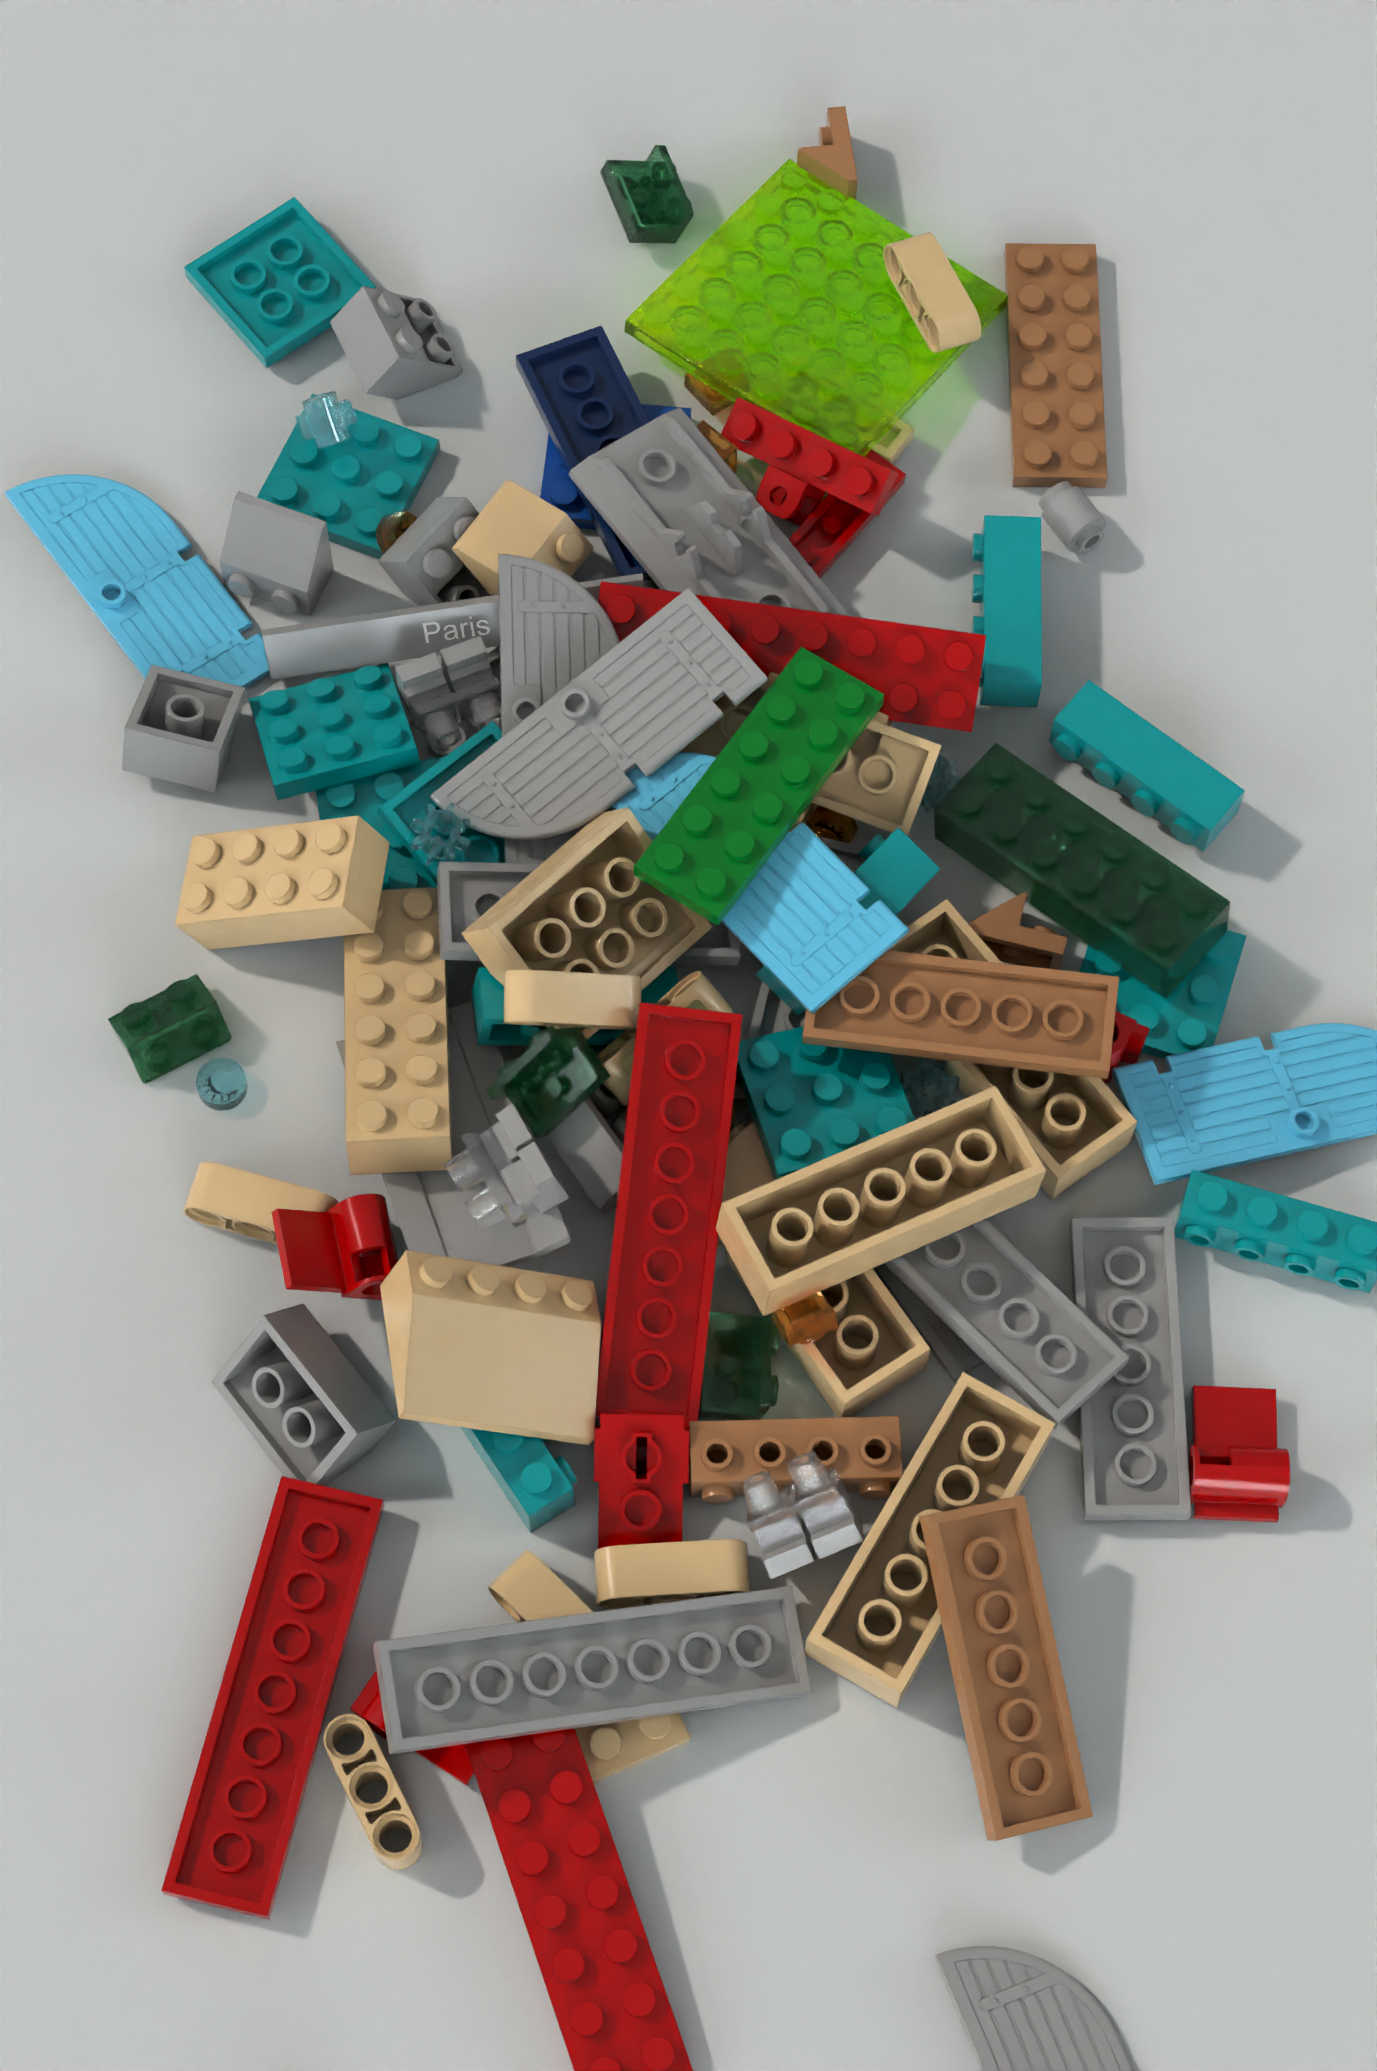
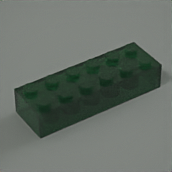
M997 743L982 756L934 807V828L937 840L1016 895L1026 892V902L1095 950L1102 952L1121 968L1166 999L1227 932L1230 910L1229 900Z

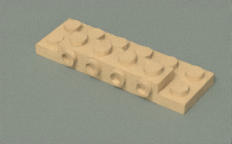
M770 672L768 680L736 706L724 694L714 702L724 716L680 752H693L717 757L779 675ZM877 712L812 799L811 803L889 832L900 828L908 836L942 745L886 725L889 716Z

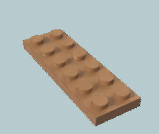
M1006 243L1004 268L1012 486L1053 487L1060 482L1068 481L1072 486L1105 488L1107 482L1096 244Z
M887 950L815 1013L811 1014L806 1009L802 1043L1108 1079L1119 977Z
M1013 1496L919 1516L987 1840L997 1841L1093 1817L1025 1496Z

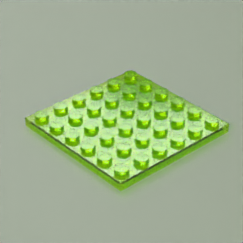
M788 159L625 320L624 329L625 333L735 403L737 397H740L864 457L972 344V342L937 353L929 349L889 278L883 257L885 245L914 236L852 197H847L802 169L791 159ZM948 258L978 312L982 333L1006 308L1008 295Z

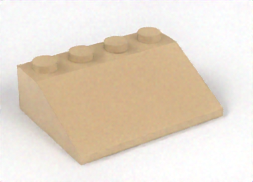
M629 807L604 812L590 821L461 934L489 973L503 986L504 971L545 970L639 976L642 978V991L707 933L712 926L703 916L634 876V865L652 843V840ZM546 1026L571 1051L577 1050L599 1030Z
M406 1250L380 1285L398 1417L401 1419L590 1445L594 1440L601 1319L594 1281Z

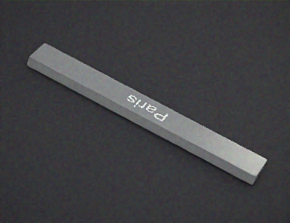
M643 573L579 582L597 602L601 581L645 587ZM499 594L263 629L262 638L271 680L415 659L434 652L440 655V650L481 636L485 648L500 646Z

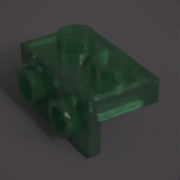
M655 145L646 161L607 160L600 173L629 243L676 244L692 219L694 212L666 146Z
M197 974L187 979L176 981L160 993L142 1002L130 1004L122 1012L108 1018L114 1034L129 1055L139 1078L145 1084L220 1047L232 1038L217 1002Z
M551 1026L536 1033L529 1040L530 1048L521 1057L504 1064L497 1072L499 1078L486 1090L492 1100L508 1098L524 1118L535 1138L547 1137L610 1077L579 1027L556 1029L554 1026Z
M761 1311L756 1316L710 1312L698 1417L760 1420L770 1409V1406H775L778 1397L779 1381L777 1375H771V1360L778 1352L780 1331L778 1326L772 1325L773 1312L766 1316H763Z

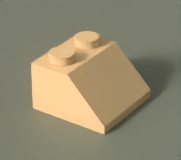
M511 480L503 483L452 547L453 552L491 596L499 594L498 554L531 558L548 564L572 577L594 549V546L565 512Z

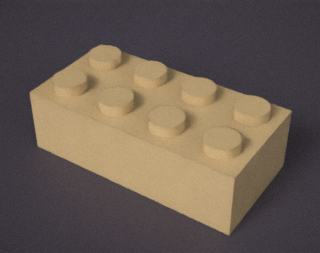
M360 816L192 836L175 925L207 950L374 933L390 842Z
M726 1249L725 1260L728 1262V1264L733 1269L735 1274L738 1276L742 1284L750 1293L748 1287L746 1286L742 1276L740 1275L737 1267L735 1266L731 1256L729 1255ZM873 1268L766 1315L769 1322L837 1417H851L924 1370L927 1366L931 1348Z

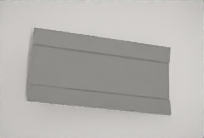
M681 407L662 414L592 454L570 470V478L660 590L683 592L689 588L696 595L850 616Z
M472 1000L449 1009L453 1170L381 1174L408 1250L509 1267L546 1255L570 1243V1236L558 1205L542 1213L534 1203L491 1127L499 1122L495 1114L512 1103L525 1120L498 1045H477ZM345 1040L336 1041L345 1068Z

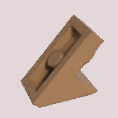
M846 107L827 108L826 126L819 127L820 146L798 149L796 174L801 180L842 206L852 208L856 204L858 179Z
M1026 892L1019 894L968 923L1000 961L1021 966L1060 970L1067 937L1057 935L1052 929L1043 926H1032L1030 928L1020 926L1027 896Z

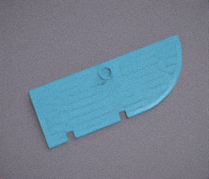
M79 474L43 477L20 484L4 492L6 498L144 679H146L151 665L245 687L246 689L270 674L262 634L258 633L247 640L244 639L241 633L253 625L252 621L199 554L187 561L182 559L180 554L189 550L192 544L171 517L145 494L111 479Z
M678 752L649 777H646L635 766L625 774L635 785V788L611 808L617 810L629 807L653 841L716 757L693 752ZM804 822L786 834L722 920L727 928L811 1014L815 1013L910 930L881 900H878L867 910L859 904L871 890Z
M1343 1023L1312 1024L1271 1033L1270 1039L1274 1049L1264 1050L1260 1038L1256 1036L1166 1056L1165 1063L1169 1072L1162 1074L1158 1073L1153 1060L1112 1068V1076L1122 1102L1138 1121L1134 1133L1154 1185L1188 1178L1192 1169L1210 1173L1377 1134V1030Z

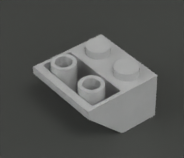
M362 286L330 321L366 394L399 400L457 378L463 372L454 355L455 349L452 343L445 337L436 320L437 314L434 308L424 299Z
M437 497L378 560V563L401 592L418 606L491 596L452 550V547L479 515L467 497Z

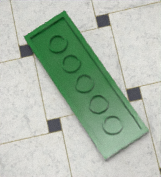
M800 647L634 865V876L714 924L719 925L883 706L884 694L805 648Z

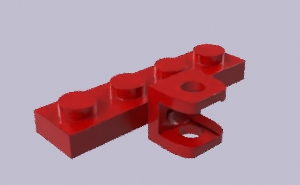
M737 397L718 439L769 464L759 485L756 500L765 511L797 525H801L821 503L825 492L868 513L879 516L899 474L740 397Z

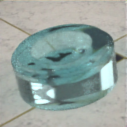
M212 1059L200 1068L196 1077L199 1097L211 1109L218 1111L230 1110L238 1106L247 1094L248 1083L245 1072L232 1059Z

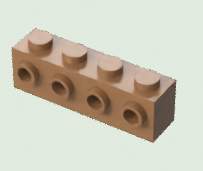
M899 1416L689 1421L691 1497H702V1501L706 1503H727L733 1500V1496L754 1495L756 1501L777 1502L784 1500L786 1494H807L808 1499L815 1501L836 1499L839 1496L838 1493H860V1497L864 1499H883L891 1495V1492H893L903 1475Z

